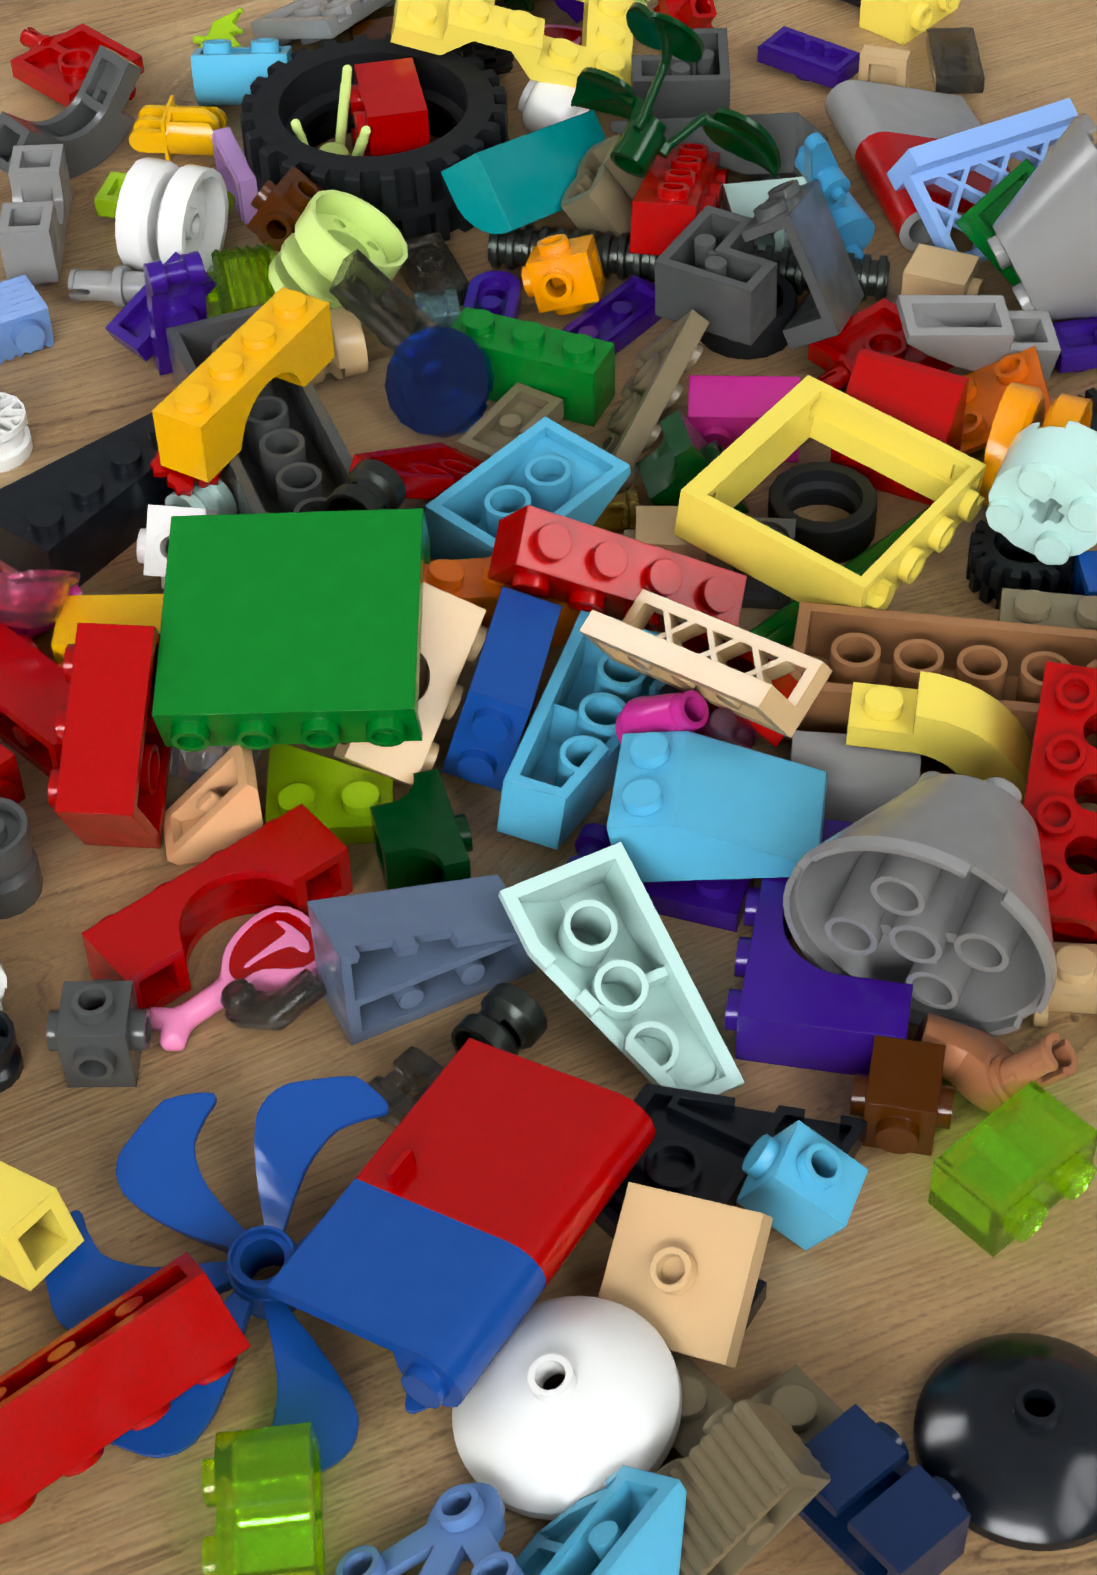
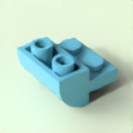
M276 38L250 40L251 47H232L231 40L228 39L203 41V48H196L191 54L192 78L197 103L199 106L241 105L244 95L251 94L250 85L258 76L268 78L267 68L277 61L286 64L292 60V46H279V39Z

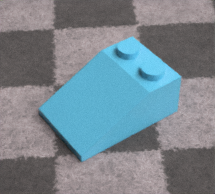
M545 416L425 505L426 522L431 542L430 556L434 560L471 559L492 556L499 520L527 505L593 526L630 476V465Z
M690 731L626 733L622 735L606 827L611 846L619 842L622 843L642 882L790 877L797 862L807 852L822 843L828 784L827 773L820 769Z

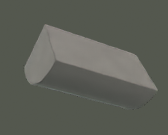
M796 730L792 736L790 761L820 769L827 773L828 784L824 819L856 822L917 784L920 778V754L846 745L847 734Z

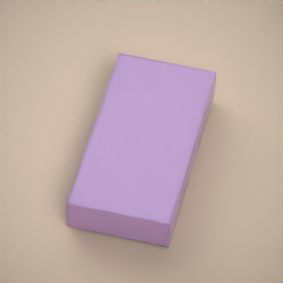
M226 127L213 130L211 137L216 171L221 173L227 191L231 192L236 199L234 208L241 222L249 224L258 211L251 205V202L258 194L256 177L248 166L247 160L231 129Z

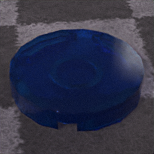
M432 326L414 332L397 347L387 366L385 390L389 406L402 424L422 435L447 438L467 431L483 416L488 407L486 402L489 398L490 391L493 392L494 374L489 356L476 340L455 328Z

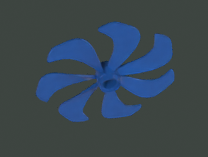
M337 1076L292 1082L274 1090L262 1103L256 1117L254 1147L258 1192L264 1219L263 1226L244 1230L213 1195L200 1173L196 1160L195 1144L207 1117L217 1103V1098L213 1093H193L163 1100L123 1146L116 1163V1177L122 1193L140 1211L186 1237L228 1254L227 1261L200 1263L198 1265L204 1270L218 1294L233 1289V1292L224 1301V1304L242 1333L245 1335L251 1314L257 1318L267 1320L277 1373V1401L274 1420L268 1436L246 1456L227 1466L223 1471V1476L227 1482L238 1488L261 1495L278 1496L333 1467L352 1450L358 1436L359 1417L352 1397L327 1357L292 1312L297 1308L269 1295L267 1286L275 1276L266 1280L252 1279L262 1268L268 1266L283 1267L312 1232L311 1230L297 1244L285 1233L304 1176L325 1143L341 1129L368 1119L383 1117L389 1113V1106L384 1098L369 1084L356 1076ZM74 1210L70 1214L84 1242L45 1277L52 1310L60 1324L68 1331L163 1268L131 1265L112 1260L101 1254L87 1230L84 1217L79 1210ZM235 1365L220 1379L207 1385L196 1384L172 1400L168 1412L153 1425L138 1431L130 1429L110 1444L151 1458H166L188 1449L197 1442L213 1420L225 1395ZM406 1393L405 1408L407 1413L416 1414L429 1408L420 1404Z

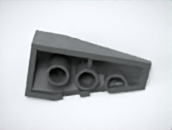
M798 112L746 115L769 132L779 149L781 168L776 179L803 177L795 166V159L799 148L804 145L805 139L810 134L819 132L828 143V137ZM696 117L659 119L666 127L664 133L666 141ZM629 120L611 121L610 131L616 135H622ZM703 126L679 143L704 144L708 146V152H720L719 169H728L729 176L748 182L774 179L761 166L744 160L716 145L706 135Z

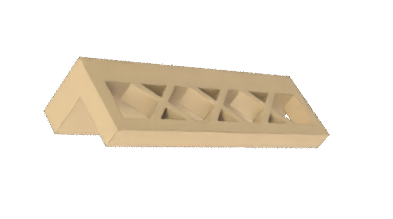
M644 589L641 590L622 622L592 609L579 630L613 661L681 691L694 690L700 693L705 701L789 738L793 736L832 673V670L821 660ZM654 612L663 615L665 632L656 636L643 631ZM707 633L709 650L698 654L682 647L683 642ZM748 651L753 653L755 666L753 670L743 673L726 665V661ZM798 670L804 673L788 699L772 685V680L792 671Z

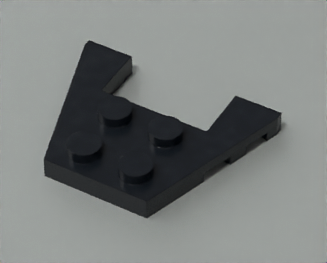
M646 1083L634 1099V1102L642 1107L652 1119L656 1129L655 1138L597 1216L595 1222L614 1239L628 1182L736 1206L737 1198L748 1175L742 1170L743 1162L752 1146L763 1135L768 1134L774 1137L800 1120L854 1159L866 1139L868 1122L841 1115L840 1123L805 1118V1109L779 1105L774 1113L736 1107V1098ZM759 1278L745 1331L766 1299L767 1282Z

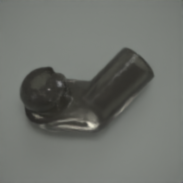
M305 968L277 992L256 990L255 986L248 983L245 979L234 980L224 987L220 995V1002L226 1009V1018L238 1028L280 1031L325 996L326 990L317 977Z

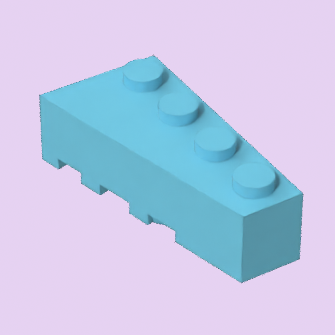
M582 610L503 780L497 824L498 832L555 850L561 847L614 784L621 747L616 735V719L626 703L635 697L678 692L668 684L610 659L579 631L590 614ZM643 629V631L655 636L659 634L653 631Z

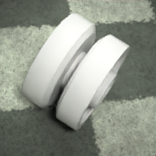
M151 157L137 160L127 172L119 193L115 213L117 251L124 266H129L133 271H144V263L161 260L162 264H164L175 252L181 255L198 251L202 258L204 269L210 275L216 267L223 250L228 227L229 203L226 184L221 173L213 168L192 164L179 168L178 165L171 161Z

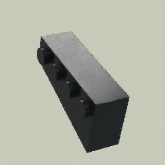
M152 413L0 489V573L23 585L53 582L64 583L74 580L80 587L137 541L140 529L147 527L148 504L165 506L166 497L174 492V489L167 486V477H154L153 470L150 469V463L156 457L158 451Z

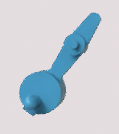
M814 132L805 139L804 145L799 148L795 159V166L807 183L818 179L847 253H855V258L863 259V251L874 236L875 225L849 192L851 183L839 168L827 141L819 132Z

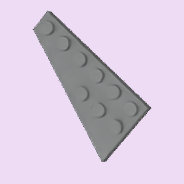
M295 0L250 23L256 39L276 38L279 39V45L300 39L302 45H306L322 39H333L376 10L395 4L396 0Z

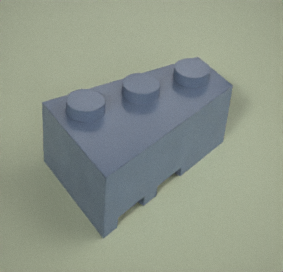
M498 874L307 901L319 989L351 1046L489 991L496 984L509 983L535 972V963L527 955L498 897L499 892L506 889Z

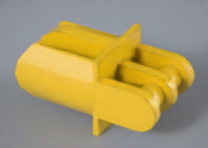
M170 95L167 105H145L140 109L138 119L129 136V144L138 152L165 153V159L168 161L172 160L173 154L214 156L211 134H213V130L226 128L228 118L225 112L218 107L175 105L174 95Z

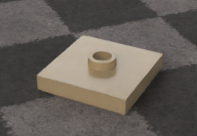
M628 1182L598 1298L621 1304L642 1316L657 1330L671 1352L736 1369L773 1217L761 1212Z

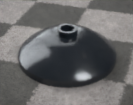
M1008 1333L982 1338L965 1345L948 1356L930 1375L919 1396L913 1424L914 1452L917 1464L932 1478L934 1476L944 1478L961 1495L967 1511L971 1514L969 1529L1002 1545L1032 1551L1070 1549L1097 1540V1356L1070 1342L1031 1333ZM1025 1407H1040L1048 1411L1050 1415L1037 1417L1030 1414Z

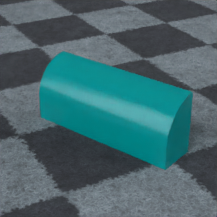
M593 109L477 152L441 171V174L458 210L469 223L479 230L490 234H504L563 210L561 199L568 186L577 177L576 171L580 161L593 145L606 140V136Z

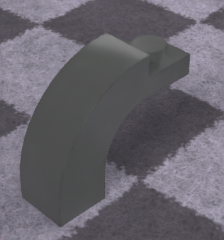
M100 45L76 97L61 113L44 121H27L2 111L0 115V169L8 174L13 146L64 144L70 179L97 167L119 146L135 121L133 117L123 110L134 90L142 68L114 50Z

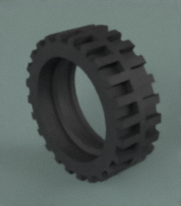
M367 34L354 35L353 41L338 44L335 39L320 43L321 48L310 52L302 48L291 54L292 60L286 64L277 61L267 68L268 78L258 76L250 85L251 94H245L241 102L242 113L240 114L244 153L248 166L256 177L258 192L268 179L277 185L291 167L294 166L322 189L352 194L370 203L386 215L401 232L407 244L408 252L418 250L419 243L433 240L438 245L450 240V232L456 229L467 232L474 227L458 210L441 171L477 152L509 141L505 87L500 86L499 76L493 69L484 71L483 60L474 54L466 58L461 56L460 47L443 55H436L391 43V34H386L385 39H368ZM413 58L428 109L429 135L439 139L413 150L382 156L340 155L314 148L325 141L335 138L343 66L350 65L352 67L351 84L355 85L354 64ZM350 109L347 134L351 133V128H355L354 116H351ZM293 119H298L301 122L309 145L294 137L291 127Z

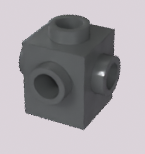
M108 979L64 981L59 1010H50L48 1014L47 1044L50 1051L59 1052L68 1088L137 1087L142 1050H149L151 1043V1016L149 1009H139L133 981H112Z

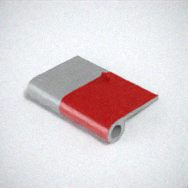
M846 80L839 83L826 97V113L897 238L905 249L915 252L919 243L935 246L906 188L895 192L887 172L909 148L979 127L981 124L963 96L862 80ZM1007 166L1006 171L1011 173L1010 169ZM971 171L965 184L987 194L992 180L975 171ZM935 184L925 186L933 202L948 208L952 195L951 192ZM961 198L957 213L963 216L975 204Z

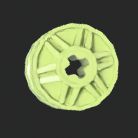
M337 190L318 191L311 198L297 220L295 233H292L284 241L280 252L270 263L268 278L275 293L282 287L299 291L305 295L329 302L330 309L352 305L357 312L362 326L370 315V311L380 300V291H384L408 258L407 244L399 229L386 215L370 203L352 194Z

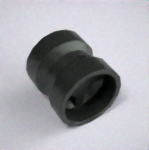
M364 459L348 474L346 484L336 488L325 504V511L398 509L406 497L405 485L397 472L384 462L375 459Z
M499 983L481 1001V1011L478 1014L467 1015L454 1028L451 1033V1041L456 1052L461 1049L469 1038L518 1056L520 1049L531 1048L547 1030V1019L537 1002L524 990L513 984Z

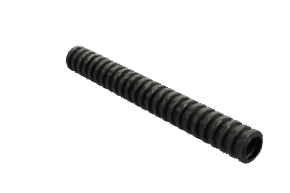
M527 225L525 230L518 228L504 234H489L488 261L492 268L498 269L502 264H506L508 270H515L517 265L526 266L533 247L537 246V242L541 239L556 234H566L568 239L585 235H583L582 229H574L571 234L567 233L566 228L561 227L558 228L557 232H552L550 226H543L541 231H536L535 225ZM590 230L588 235L594 234L605 278H610L611 274H617L618 279L625 280L627 275H636L640 278H643V276L649 277V281L655 283L654 261L660 255L630 253L629 233H622L621 237L617 238L614 232H606L604 236H599L598 231ZM754 244V256L777 262V274L793 285L796 295H802L803 291H810L794 253H791L790 247H783L781 252L774 251V246L767 245L765 250H758V245ZM848 252L865 295L862 301H866L867 296L875 297V302L886 298L890 272L888 256L881 255L879 260H872L871 254H864L863 259L855 258V253Z

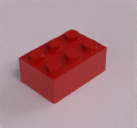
M77 623L75 644H68L65 650L63 663L64 677L66 682L70 683L67 706H60L56 717V738L58 744L62 745L60 768H53L49 776L48 801L50 806L54 808V812L85 845L161 849L172 747H165L152 717L160 637L155 626Z

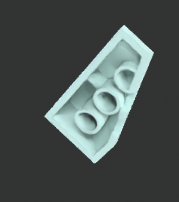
M621 842L499 892L498 897L527 955L652 1084L723 1095L741 1087L745 1083Z

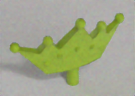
M239 7L236 11L214 21L207 36L194 35L193 43L200 44L198 48H203L202 42L205 40L228 39L231 40L232 47H242L234 36L243 33V29L235 25L240 14L244 12L243 8Z

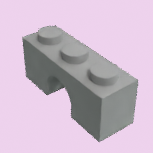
M64 144L13 146L8 171L13 203H2L0 214V249L6 278L8 280L26 274L28 280L30 279L31 284L34 286L59 282L73 197Z

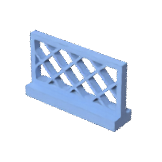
M1067 98L909 148L887 172V176L895 192L906 188L935 247L958 252L950 237L952 227L962 231L955 224L962 217V215L957 213L960 200L963 198L976 204L986 195L965 184L969 172L975 171L991 179L990 191L1009 174L1006 168L1011 158L1021 162L1027 158L1037 168L1046 156L1048 147L1057 142L1074 118L1079 115L1071 99ZM935 184L951 192L952 195L948 208L933 202L925 186ZM974 243L971 251L965 252L966 254L980 256L979 263L988 260Z

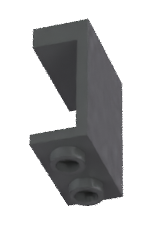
M797 179L784 182L772 188L768 192L769 198L766 202L753 210L754 217L741 231L745 242L782 229L787 234L810 290L805 300L783 329L790 350L839 335L865 295L818 179L803 185H799Z

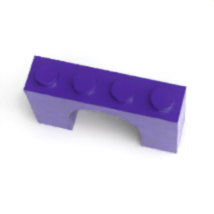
M824 819L822 842L854 822ZM789 877L762 878L761 888L749 886L747 892L744 926L753 927L752 938L740 936L737 945L734 976L744 978L742 990L730 988L727 999L725 1030L737 1031L735 1059L855 1075V1072L869 1074L875 1035L907 1040L913 984L834 974L817 968L804 960L788 942L792 934L784 915L783 893Z

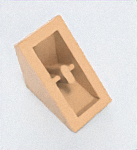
M239 745L233 746L165 811L163 830L167 861L175 865L205 861L215 852L231 846L263 826L252 750Z

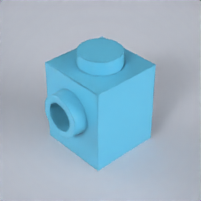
M798 1120L774 1137L768 1134L763 1135L752 1146L742 1165V1170L748 1175L736 1202L745 1209L761 1212L773 1217L771 1227L807 1251L846 1227L869 1169Z

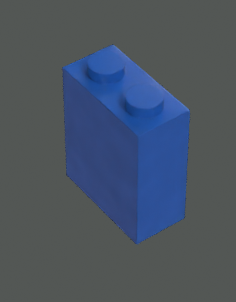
M504 586L502 587L441 772L462 778L470 783L480 784L501 791L503 780L511 765L533 705L562 608L561 605Z

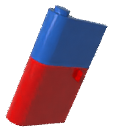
M469 1038L267 1286L269 1295L392 1351L397 1366L403 1375L401 1378L403 1388L420 1404L433 1409L439 1408L440 1405L458 1407L654 1140L656 1129L652 1119L642 1107L620 1093Z

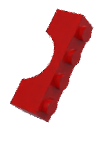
M300 804L282 816L268 821L261 828L231 846L215 852L207 860L173 880L162 883L151 893L122 910L104 917L96 925L82 932L91 976L95 980L133 981L139 1009L168 1005L192 990L188 974L190 955L198 941L218 924L238 916L257 914L274 906L292 907L309 917L307 901L346 896L351 893L353 885L348 847L303 804Z

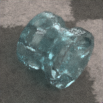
M444 288L437 295H428L424 291L412 293L419 345L430 344L434 338L443 337L460 315L456 288Z

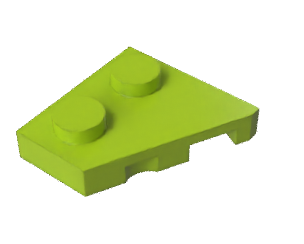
M276 744L269 748L265 823L303 804L345 845L374 843L370 807L395 801L394 779L288 744Z

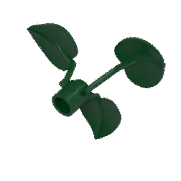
M632 3L626 14L627 25L631 33L643 45L661 51V62L645 101L635 96L632 87L622 79L593 67H586L580 72L577 77L576 90L571 100L572 107L594 109L595 111L629 120L628 125L610 154L614 164L630 175L645 177L657 155L667 159L674 147L699 127L703 126L706 135L716 145L744 160L761 166L776 179L780 173L781 158L774 139L763 126L739 112L720 107L716 109L714 115L706 112L701 113L666 141L664 136L666 127L659 119L654 117L652 107L671 63L672 55L685 62L696 63L703 57L705 48L698 34L680 20L664 13L655 12L652 8L642 3Z

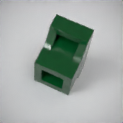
M679 409L660 421L664 436L659 447L636 463L649 500L655 506H678L681 489L724 451L723 447L716 440L708 444ZM745 498L734 507V509L745 515L750 512Z
M438 768L413 773V786L402 798L390 803L370 807L375 853L387 890L471 878L470 860L467 852L473 850L468 821L465 814L454 815Z

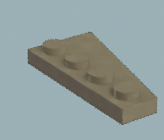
M693 309L637 354L633 365L639 370L635 376L632 375L626 380L620 394L626 400L611 415L606 428L612 433L598 446L630 465L631 474L619 489L618 493L620 495L631 487L640 473L636 464L640 454L646 452L660 435L662 427L657 422L662 412L668 411L682 393L683 385L679 383L682 374L693 367L704 350V346L699 342L709 321Z

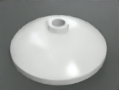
M565 1296L533 1304L463 1402L458 1407L452 1408V1427L458 1453L475 1482L493 1486L503 1500L505 1508L527 1517L553 1521L581 1498L606 1488V1479L623 1465L652 1473L658 1471L674 1444L680 1425L683 1397L679 1371L668 1346L657 1330L642 1316L621 1304L589 1296ZM558 1374L565 1375L564 1381L557 1388L551 1390L542 1389L544 1382L550 1377Z

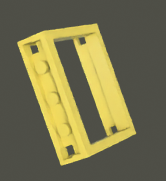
M807 375L681 489L674 535L799 603L810 602L886 610L893 599L895 591L902 583H913L920 574L926 559L933 551L938 553L944 551L950 543L956 528L963 521L969 523L977 516L985 500L984 497L980 496L979 492L986 464ZM809 437L935 501L862 576L734 509L740 501Z

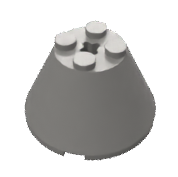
M1086 113L1074 118L994 222L992 228L996 235L987 239L1000 268L1003 270L1012 266L1020 281L1019 284L1012 287V291L1022 310L1048 311L1051 320L1097 317V144L1093 145L1092 143L1094 141L1092 133L1097 131V128Z
M935 771L926 772L921 775L917 784L807 852L794 867L783 893L785 919L795 942L812 965L834 974L913 984L909 1025L918 1028L926 1013L930 1012L985 1031L992 1036H999L1019 1030L1023 1019L1035 1012L1041 1014L1046 1008L1056 984L1057 963L1039 833L1032 816L1020 803L1022 793L1019 788L1012 782L999 777H990L984 781L966 775L942 774Z

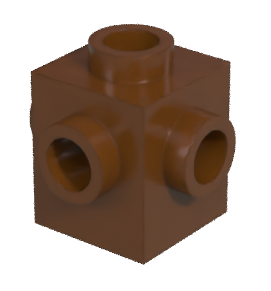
M292 166L277 185L268 179L251 202V205L258 211L247 225V228L255 233L266 247L280 252L284 241L292 233H295V224L311 198L318 191H324V189L296 167Z

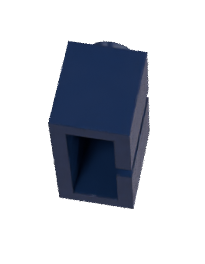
M854 1404L805 1444L811 1450L812 1456L821 1463V1468L830 1475L831 1481L798 1515L857 1575H939L964 1554L971 1517L964 1500L958 1491L944 1478L939 1476L932 1478L919 1464L912 1468L907 1463L909 1460L908 1449L902 1438L891 1426L881 1421L875 1423L857 1404Z

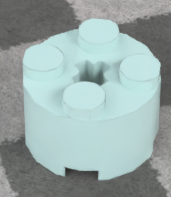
M1068 421L1065 428L1054 426L1039 428L1040 422H1036L1016 434L989 491V506L985 514L988 525L994 531L1005 536L1014 546L1035 555L1040 562L1046 565H1063L1068 561L1069 557L1080 555L1097 544V431L1074 421Z

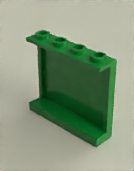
M423 508L171 516L152 710L153 720L165 747H175L183 751L197 752L205 750L209 746L239 745L250 750H264L276 744H305L309 747L324 749L334 747L338 743L369 742L376 746L393 747L402 744L404 741H422L423 731L418 715L423 581L424 564H430L431 548Z

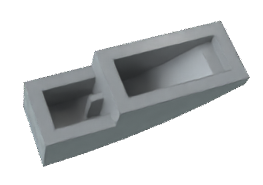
M898 295L896 300L907 344L928 356L955 367L976 371L999 361L1007 355L1016 354L1035 346L1044 378L1049 380L1061 352L1048 311L1007 310L1003 295Z

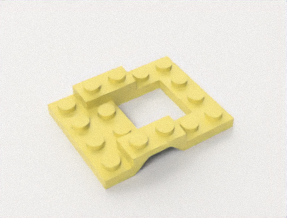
M396 0L390 42L436 55H443L474 41L511 51L530 80L576 88L577 77L580 72L586 67H593L615 75L631 86L633 34L627 25L626 14L634 0H576L584 2L581 45L574 44L564 38L545 36L544 18L533 16L523 10H511L496 6L495 0Z

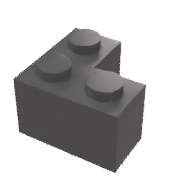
M727 28L692 29L698 34L704 44V55L696 63L685 62L672 55L671 63L652 107L654 117L657 119L697 117L704 112L714 115L716 109L720 107L730 109V67ZM632 55V89L635 92V96L640 97L643 101L646 99L661 62V55Z
M707 205L654 261L655 315L677 322L693 309L709 321L706 332L751 346L776 317L777 262L754 256V239L745 242L741 231L752 218Z

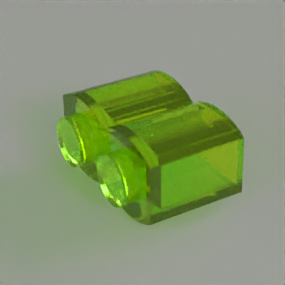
M307 1422L216 1433L214 1457L204 1458L201 1467L202 1491L205 1505L207 1508L217 1507L215 1535L204 1536L202 1542L204 1575H326L322 1521L323 1481L320 1443L312 1423Z

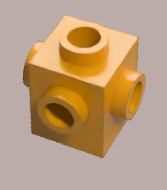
M556 234L541 239L537 242V246L533 247L526 266L522 267V281L527 296L529 298L535 297L539 314L555 310L557 315H568L582 310L588 303L600 301L606 285V279L594 234L568 239L566 234Z

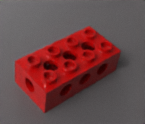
M1046 661L1023 806L1032 816L1039 833L1053 941L1097 944V812L1088 811L1079 805L1082 803L1097 804V748L1090 745L1091 743H1097V668ZM1076 863L1085 864L1093 868L1096 873L1088 875L1079 874L1073 871L1069 865Z

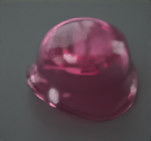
M0 560V624L13 628L35 629L46 627L57 621L70 589L79 582L80 573L57 569H32L19 572Z

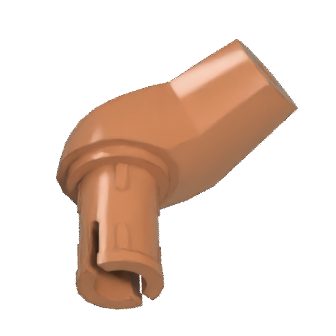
M927 1012L913 1040L946 1045L942 1078L948 1080L975 1106L998 1116L1017 1115L1027 1112L1032 1104L1035 1093L1050 1084L1073 1075L1078 1067L1074 1048L1066 1038L1060 1041V1034L1057 1032H1051L1024 1050L1013 1053L1001 1041L985 1031Z

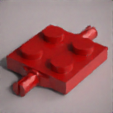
M83 23L65 33L53 36L43 35L32 27H27L28 31L23 29L20 34V42L23 46L30 48V50L10 60L13 77L65 107H68L76 97L100 45L122 55L142 68L141 74L144 73L143 59L140 54ZM134 87V90H133V92L131 93V95H130V97H129V100H130V101H131V100L134 98V96H135V93H136V88H135V87Z
M885 298L850 317L839 335L808 344V360L827 371L821 376L816 377V379L837 390L847 387L857 355L862 348L942 371H948L954 367L928 356L907 344L897 306Z

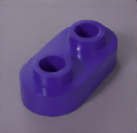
M487 271L476 275L469 282L463 309L465 307L484 309L494 314L518 319L521 308V284L519 279L513 274L504 271Z

